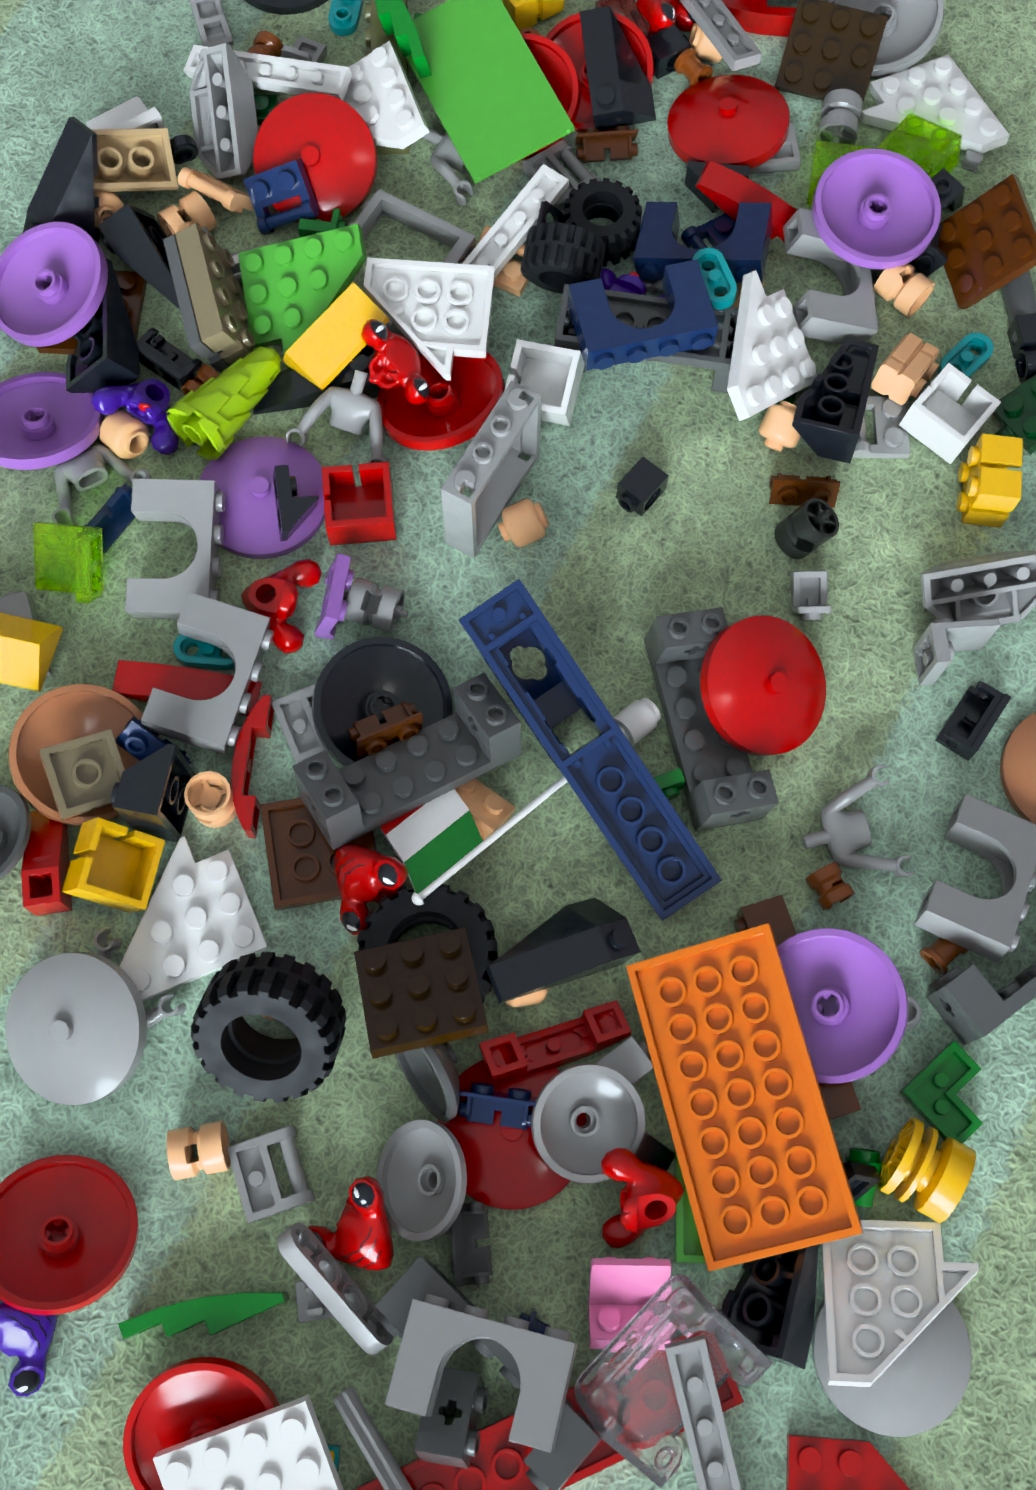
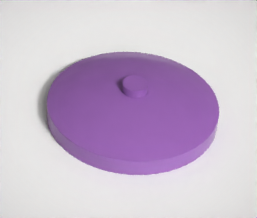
M862 149L841 156L825 170L813 196L812 214L820 237L839 257L864 268L890 269L911 262L928 247L939 227L941 203L933 181L914 161L889 150Z
M67 222L40 224L25 231L12 241L0 256V329L17 342L32 347L55 345L79 332L98 310L106 291L108 268L105 255L99 244L82 228Z
M56 372L29 373L1 382L0 466L19 470L41 469L66 462L85 451L99 436L100 426L104 420V415L95 410L91 403L93 393H70L66 391V374Z
M269 436L253 437L238 441L230 445L218 459L211 460L200 477V480H215L221 492L225 493V512H220L219 524H222L224 528L223 545L219 546L235 555L252 559H269L289 554L306 544L317 533L325 520L322 467L309 451L292 441L287 443L286 439ZM288 465L289 475L296 477V497L319 496L317 507L287 541H280L273 472L274 466Z
M822 928L809 930L781 943L778 946L779 954L818 1082L828 1084L847 1083L864 1078L878 1070L898 1048L904 1036L908 1019V999L905 985L891 959L868 939L841 929Z

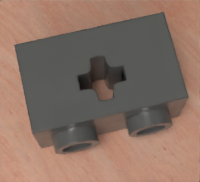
M444 1367L432 1416H421L414 1452L421 1461L469 1469L471 1456L476 1457L479 1451L481 1433L476 1428L479 1413L484 1414L486 1411L489 1394L488 1388L484 1387L485 1384L478 1372ZM456 1410H459L462 1415L461 1418H454L452 1425H450L447 1417H454Z

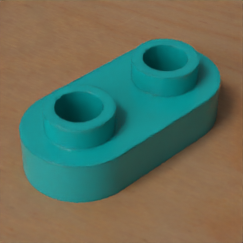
M332 0L328 15L330 30L339 36L353 34L358 28L364 1Z
M714 248L699 250L695 253L692 260H698L713 309L723 310L729 308L736 300L737 284L723 254ZM712 268L713 270L705 271L703 269ZM724 294L725 296L719 297L715 295Z
M982 333L968 334L943 357L937 373L939 374L950 363L967 377L971 378L988 362L992 355L994 346L991 339ZM970 350L977 351L979 355H973Z
M181 634L174 641V653L178 661L184 666L216 670H231L235 668L231 658H222L221 653L223 650L215 645ZM191 647L199 648L195 655H188V649Z

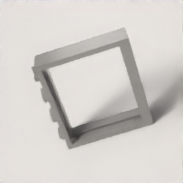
M380 189L376 191L371 199L366 200L362 212L356 221H352L349 224L358 223L362 228L363 239L365 240L382 214L452 247L443 263L462 264L476 247L475 235ZM391 320L385 325L390 332L405 337Z
M511 380L441 487L445 543L475 558L500 519L502 510L509 505L539 458L542 395ZM524 453L530 456L528 461L519 458V456ZM465 487L474 490L470 498L462 494Z

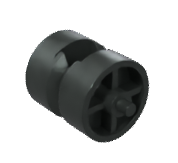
M812 498L776 525L774 531L775 539L779 548L787 556L793 559H803L817 549L819 545L824 544L837 534L839 521L835 511L828 503L818 498Z

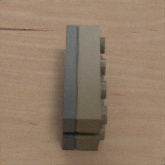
M194 223L175 233V235L173 234L163 239L189 348L201 358L207 357L210 365L219 373H222L237 359H243L254 351L255 340L247 327L248 313L240 300L241 286L233 275L232 267L235 266L232 255L227 249H222L217 244L215 238L208 232L206 227H200L197 223Z

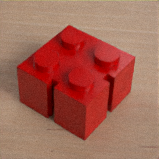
M389 462L358 464L362 486L357 487L352 465L322 467L325 528L330 546L396 540Z

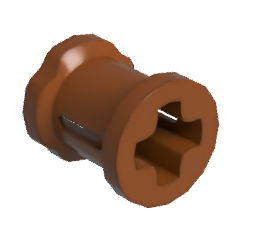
M688 48L683 51L674 64L675 71L679 74L683 73L690 81V86L711 78L713 74L711 66L704 65L699 60L698 53L694 48Z
M939 937L929 948L923 947L919 953L938 974L943 975L948 971V965L960 953L965 954L969 950Z

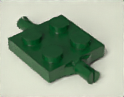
M1036 375L999 399L1001 403L993 412V415L1002 426V429L994 435L1023 438V448L1030 455L1036 451Z

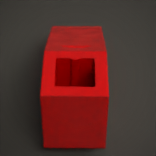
M36 810L30 811L31 832L23 854L21 869L23 907L36 916L73 911L72 895L62 892L70 865L67 824L54 821Z

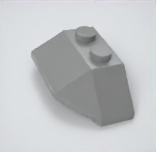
M223 43L201 49L199 55L200 62L195 69L189 89L195 143L198 148L197 156L217 180L246 174L253 161L254 144L258 134L253 83L230 44Z
M1004 551L939 563L921 573L923 607L937 619L950 618L953 622L966 621L975 616L999 619L1000 625L1019 622L1036 606V551Z

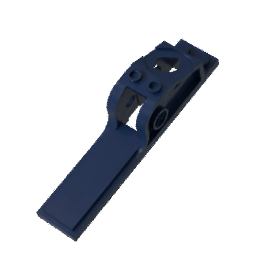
M520 579L460 618L459 622L478 648L479 653L550 759L574 790L662 921L721 882L722 879ZM521 646L523 648L535 647L541 650L544 654V665L547 669L545 677L537 680L534 678L522 679L516 676L513 672L512 660L510 658L512 649ZM581 709L599 735L570 754L563 743L556 737L552 728Z

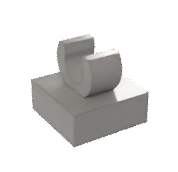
M304 1281L295 1282L299 1323L335 1318Z

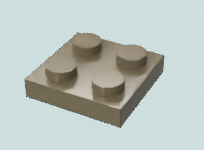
M111 729L39 749L61 820L113 805L111 803L112 790L116 782L120 783L125 769Z

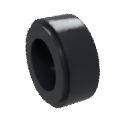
M178 135L170 139L174 164L179 165L192 161L198 155V148L193 137Z

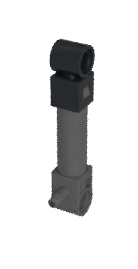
M1030 270L1001 287L1010 322L1007 334L1013 358L1016 359L1015 366L1020 382H1026L1036 375V293Z

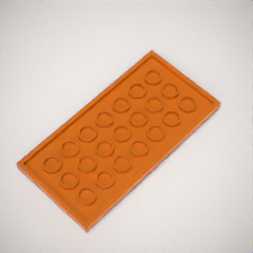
M767 923L627 965L628 976L708 1272L863 1234L862 1224L771 925Z

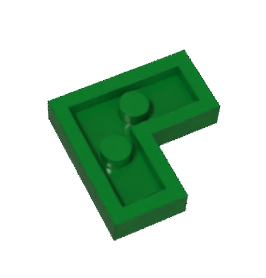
M955 1040L950 1042L899 1091L926 1122L938 1130V1134L943 1140L951 1137L963 1144L983 1124L956 1095L981 1068Z

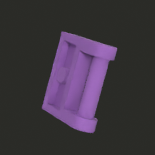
M338 553L326 573L325 583L327 585L320 619L316 623L314 633L316 637L334 639L336 623L344 620L348 605L347 601H343L344 590L350 589L354 571L349 569L350 556Z

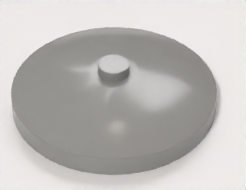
M944 0L826 1L888 16L871 77L899 73L919 62L936 43L943 25Z
M70 952L46 958L33 966L22 977L11 996L5 1021L8 1052L22 1080L34 1092L49 1101L64 1105H82L110 1096L131 1078L144 1052L147 1020L140 993L134 982L122 968L101 955L89 952Z
M824 1301L818 1310L811 1342L814 1368L821 1387L829 1400L849 1420L877 1434L905 1437L920 1434L934 1428L943 1422L958 1406L970 1378L972 1354L965 1323L952 1301L870 1387L828 1385Z

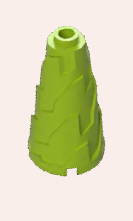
M258 347L243 359H237L216 378L211 377L194 392L191 390L167 411L170 412L167 419L176 435L188 448L193 443L199 445L201 448L196 452L199 456L208 460L218 459L234 441L235 438L233 436L251 417L252 414L250 412L268 392L267 388L281 371V357L271 347Z

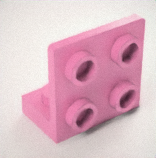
M615 1257L591 1259L588 1299L590 1349L665 1350L664 1344L670 1343L667 1309L671 1275V1261L669 1259L653 1257L643 1259H619Z

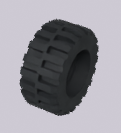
M442 884L423 899V905L418 906L411 899L412 894L415 892L414 889L407 890V887L404 886L396 890L398 896H394L391 899L385 896L378 902L379 908L376 912L370 911L364 920L368 926L366 929L360 930L358 934V951L396 943L406 931L421 924H439L450 930L466 927L481 998L484 1003L488 991L491 992L493 987L486 967L498 959V946L491 920L486 918L485 910L478 902L474 904L470 901L468 894L461 890L457 893L450 890V885Z
M262 952L260 957H256L255 953L240 956L239 961L237 959L229 961L223 965L221 971L216 972L212 977L193 1016L191 1038L194 1041L192 1046L197 1058H202V1067L207 1074L213 1073L216 1076L215 1081L223 1088L227 1085L234 1089V1094L244 1097V1094L253 1096L254 1101L265 1102L267 1099H273L274 1103L285 1102L289 1099V1096L297 1099L307 1095L309 1090L317 1089L323 1084L324 1079L330 1075L346 1029V1010L341 1005L343 1000L337 989L331 990L332 982L324 974L318 975L315 972V966L305 962L301 964L295 961V956L284 954L283 957H277L275 952ZM254 1014L272 1017L288 1026L296 1035V1038L275 1039L265 1036L254 1030L245 1021L243 1016Z

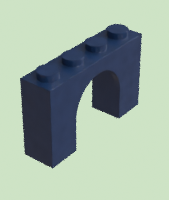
M646 202L633 257L635 271L642 281H658L663 279L666 265L691 261L695 253L701 250L688 248L677 242L680 228L677 202ZM740 202L732 234L721 244L711 247L723 254L736 283H742L743 276L755 270L761 283L763 282L773 228L771 203ZM705 268V269H703V270H705V271H710V270H713V269H712V268Z
M698 260L665 266L662 287L671 315L663 323L651 328H635L619 321L609 307L601 278L569 284L568 307L586 371L592 369L604 370L613 365L627 362L638 363L644 359L657 356L669 357L677 352L692 349L703 350L714 345L718 323Z

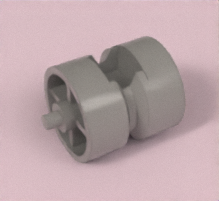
M836 89L824 97L817 134L818 142L822 146L830 147L833 145L835 147L838 146V149L847 150L856 143L863 105L859 94L849 89Z
M357 577L349 594L344 593L343 599L348 602L345 619L366 625L370 621L373 628L393 633L397 623L393 622L394 618L400 619V617L407 618L408 611L403 610L404 590L387 585L379 589L376 582Z

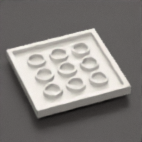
M309 1395L157 1451L153 1457L164 1490H344Z

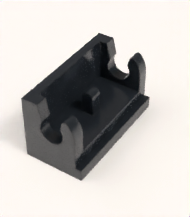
M155 328L149 329L136 342L139 349V363L182 392L181 386L187 380H193L197 376V370L202 366L203 362L198 358L193 360L173 346L163 336L158 335L159 331Z
M981 681L975 687L970 686L935 741L969 761L981 747L1010 701L1011 696L1006 693L1003 694Z

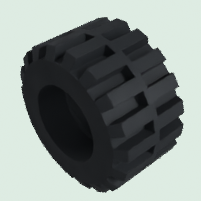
M597 178L590 179L589 184L585 182L578 184V190L572 189L570 191L569 198H566L563 209V223L582 227L600 237L602 242L605 243L606 251L602 267H607V261H612L613 265L619 264L620 256L626 260L630 256V250L634 252L642 216V206L639 205L640 200L637 195H632L633 190L629 186L622 187L623 183L620 181L610 182V178H603V181H597ZM606 218L614 223L601 226L593 224L589 220Z
M559 222L541 223L531 227L528 231L520 270L523 273L522 275L536 286L563 294L565 284H574L600 278L606 245L600 237L582 227Z

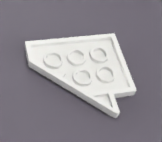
M390 40L374 49L355 64L349 66L353 76L343 101L354 108L364 119L372 132L377 146L404 149L429 133L397 51Z
M949 54L872 81L869 84L868 90L878 105L862 111L860 121L863 124L963 150L969 149L981 154L1006 145L1008 142L1009 133Z
M367 257L363 284L365 293L445 380L451 381L454 356L486 358L496 274L495 266Z
M756 270L743 276L727 391L739 421L749 418L813 384L817 376L815 363L810 358L804 342L803 332L798 327L792 311V304L787 298L784 289L766 297Z
M184 836L179 839L119 966L134 982L143 1002L220 970L223 965L231 960L237 959L239 961L240 956L251 953L257 954L269 949L229 849L196 863L186 837Z
M860 1220L864 1231L863 1234L822 1243L828 1385L870 1387L978 1273L979 1263L944 1262L940 1223Z

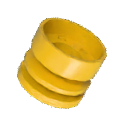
M911 1117L892 1139L885 1152L880 1174L882 1180L878 1182L877 1189L888 1195L894 1191V1198L902 1203L916 1190L914 1209L938 1223H942L954 1211L966 1190L974 1170L976 1151L951 1137L945 1139L936 1149L938 1130L930 1126L924 1130V1122Z

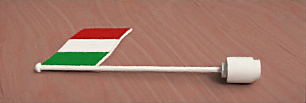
M642 698L641 700H634L615 715L613 719L633 747L657 727L661 714L651 700ZM561 777L484 841L470 810L455 789L380 826L382 833L407 868L408 876L415 891L412 894V902L418 906L423 905L424 898L567 782L565 777Z

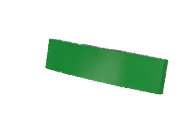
M375 0L378 17L386 36L395 33L402 56L412 55L420 79L431 76V70L418 31L402 0Z
M247 1291L205 1296L160 1307L118 1323L123 1339L133 1337L161 1323L166 1337H170L204 1321L209 1334L214 1335L290 1299L287 1292Z

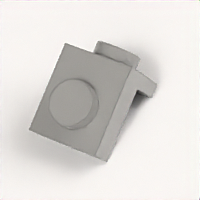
M300 35L293 47L284 45L281 49L283 58L322 63L327 56L326 45Z
M825 570L791 571V610L793 613L801 614L802 620L822 619V613H831V606L827 605V571Z

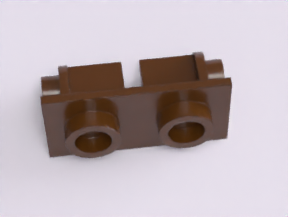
M617 126L612 128V131L600 132L598 128L584 129L581 133H577L575 145L582 146L576 148V156L578 160H583V163L605 161L604 150L610 149V161L632 160V156H638L637 143H632L636 139L638 129L630 130L628 126Z
M777 473V476H770L769 488L771 489L769 504L801 506L809 499L818 498L828 503L832 508H835L840 481L831 479V476H806V479H800V476Z
M402 702L382 711V716L386 722L384 724H380L375 714L352 723L353 727L347 729L351 741H356L357 757L360 758L367 754L373 755L384 750L390 744L399 740L403 742L417 735L419 730L422 729V712L417 713L416 707L412 702L409 704Z

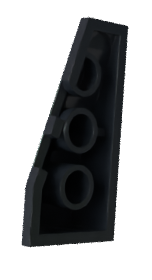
M610 6L580 11L595 128L603 131L617 126H629L655 121L656 114L652 87Z
M75 117L68 118L27 209L23 233L40 224L67 222L82 228L99 244L100 228L95 226L94 209L99 208V197L94 196L93 177L98 175L97 134Z
M127 203L98 225L104 235L102 241L112 254L119 256L179 308L163 239L167 238L154 215Z
M106 258L108 280L103 300L91 320L72 337L78 340L75 355H68L66 363V391L70 393H93L104 386L128 385L135 382L140 374L139 349L113 263L108 258Z
M847 338L829 360V364L824 371L815 377L813 384L807 392L804 391L799 397L792 426L817 456L851 463L861 431L879 345Z
M366 345L323 391L291 367L279 372L267 388L268 392L254 407L253 414L310 407L329 387L336 386L350 389L355 370L368 373L363 394L371 398H377L380 387L369 381L370 373L368 369L369 362L375 354L374 348Z
M594 897L563 907L486 967V971L499 1003H503L617 967L641 951L627 918Z
M819 1244L745 1262L742 1266L745 1271L734 1290L730 1289L723 1300L715 1334L718 1343L768 1360L805 1369L814 1330Z

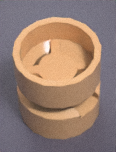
M194 190L179 199L178 207L171 204L157 213V219L167 237L175 235V233L194 223H197L200 227H206L208 232L217 227L216 219L208 204Z
M910 263L896 268L885 269L873 288L887 302L894 300V307L907 318L912 316L926 302L935 287V283L922 273L915 275V268Z
M200 772L193 776L186 784L184 791L185 803L197 820L206 827H224L236 817L233 790L226 778L218 772Z
M224 1121L201 1124L198 1131H195L190 1126L168 1131L166 1140L169 1169L174 1180L197 1177L200 1170H204L206 1174L230 1171L231 1161L227 1150L229 1138ZM193 1144H197L198 1157L195 1158Z

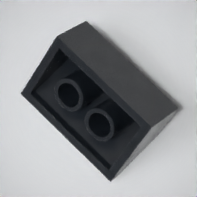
M167 744L123 771L120 783L116 782L113 787L111 803L113 808L133 830L178 843L182 836L189 810L184 798L185 787L196 774L177 745Z

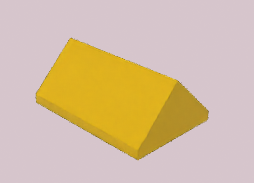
M353 282L285 352L283 361L323 391L367 345L361 336L362 327L366 321L376 319L386 325L390 320Z
M0 612V683L41 692L63 628L58 625Z

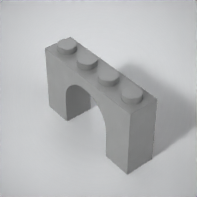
M799 208L783 226L786 253L817 260L825 264L836 274L843 289V296L809 289L792 307L799 329L803 332L804 337L843 344L847 338L867 342L879 331L871 269L852 264L835 254L820 237L813 220L812 210Z
M133 478L131 512L139 521L179 522L191 527L197 537V552L191 565L177 576L165 579L127 578L125 612L132 618L179 619L188 592L221 602L220 591L216 590V580L222 576V559L218 557V545H223L224 528L222 524H219L220 512H225L226 497L215 480Z
M188 592L177 621L178 633L215 645L225 651L235 666L234 678L223 693L207 700H191L153 688L141 718V723L153 733L225 755L228 746L235 747L241 729L240 726H236L239 714L246 715L252 694L247 692L251 681L257 682L260 677L263 662L258 660L262 649L269 650L274 631L269 630V617Z
M965 794L953 810L944 839L972 850L989 860L1000 875L1003 887L1002 896L995 899L977 898L936 880L923 896L914 925L992 961L998 962L1007 952L1013 953L1019 943L1021 933L1016 930L1018 924L1024 920L1029 910L1030 903L1025 901L1027 894L1036 885V872H1034L1036 867V824Z
M430 1294L425 1295L424 1302L412 1299L385 1405L424 1417L432 1416L443 1370L453 1352L471 1340H495L512 1354L520 1373V1393L508 1441L549 1453L554 1452L578 1346L576 1343L569 1342L570 1333L546 1326L543 1335L529 1331V1321L505 1315L504 1324L488 1319L490 1311L467 1304L465 1305L464 1312L448 1308L450 1300Z

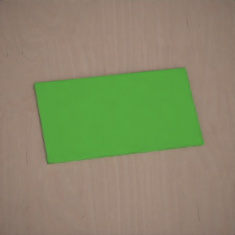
M448 0L413 19L432 75L420 79L412 55L406 56V59L475 184L575 131L573 123L501 0Z

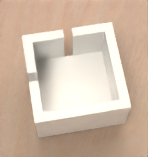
M517 339L510 366L513 375L508 374L505 389L511 380L516 383L521 381L520 385L542 395V421L570 426L585 365L581 351Z
M950 363L944 367L930 386L912 404L899 424L900 427L949 464L956 459L1001 403V401L977 384L962 406L958 404L957 401L972 380Z

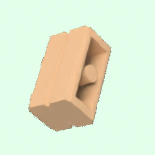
M912 333L906 334L880 366L871 384L872 389L884 396L886 394L889 395V399L899 405L905 404L911 396L917 399L926 383L931 381L940 366L935 363L940 354L939 349L928 342L924 344L921 338Z

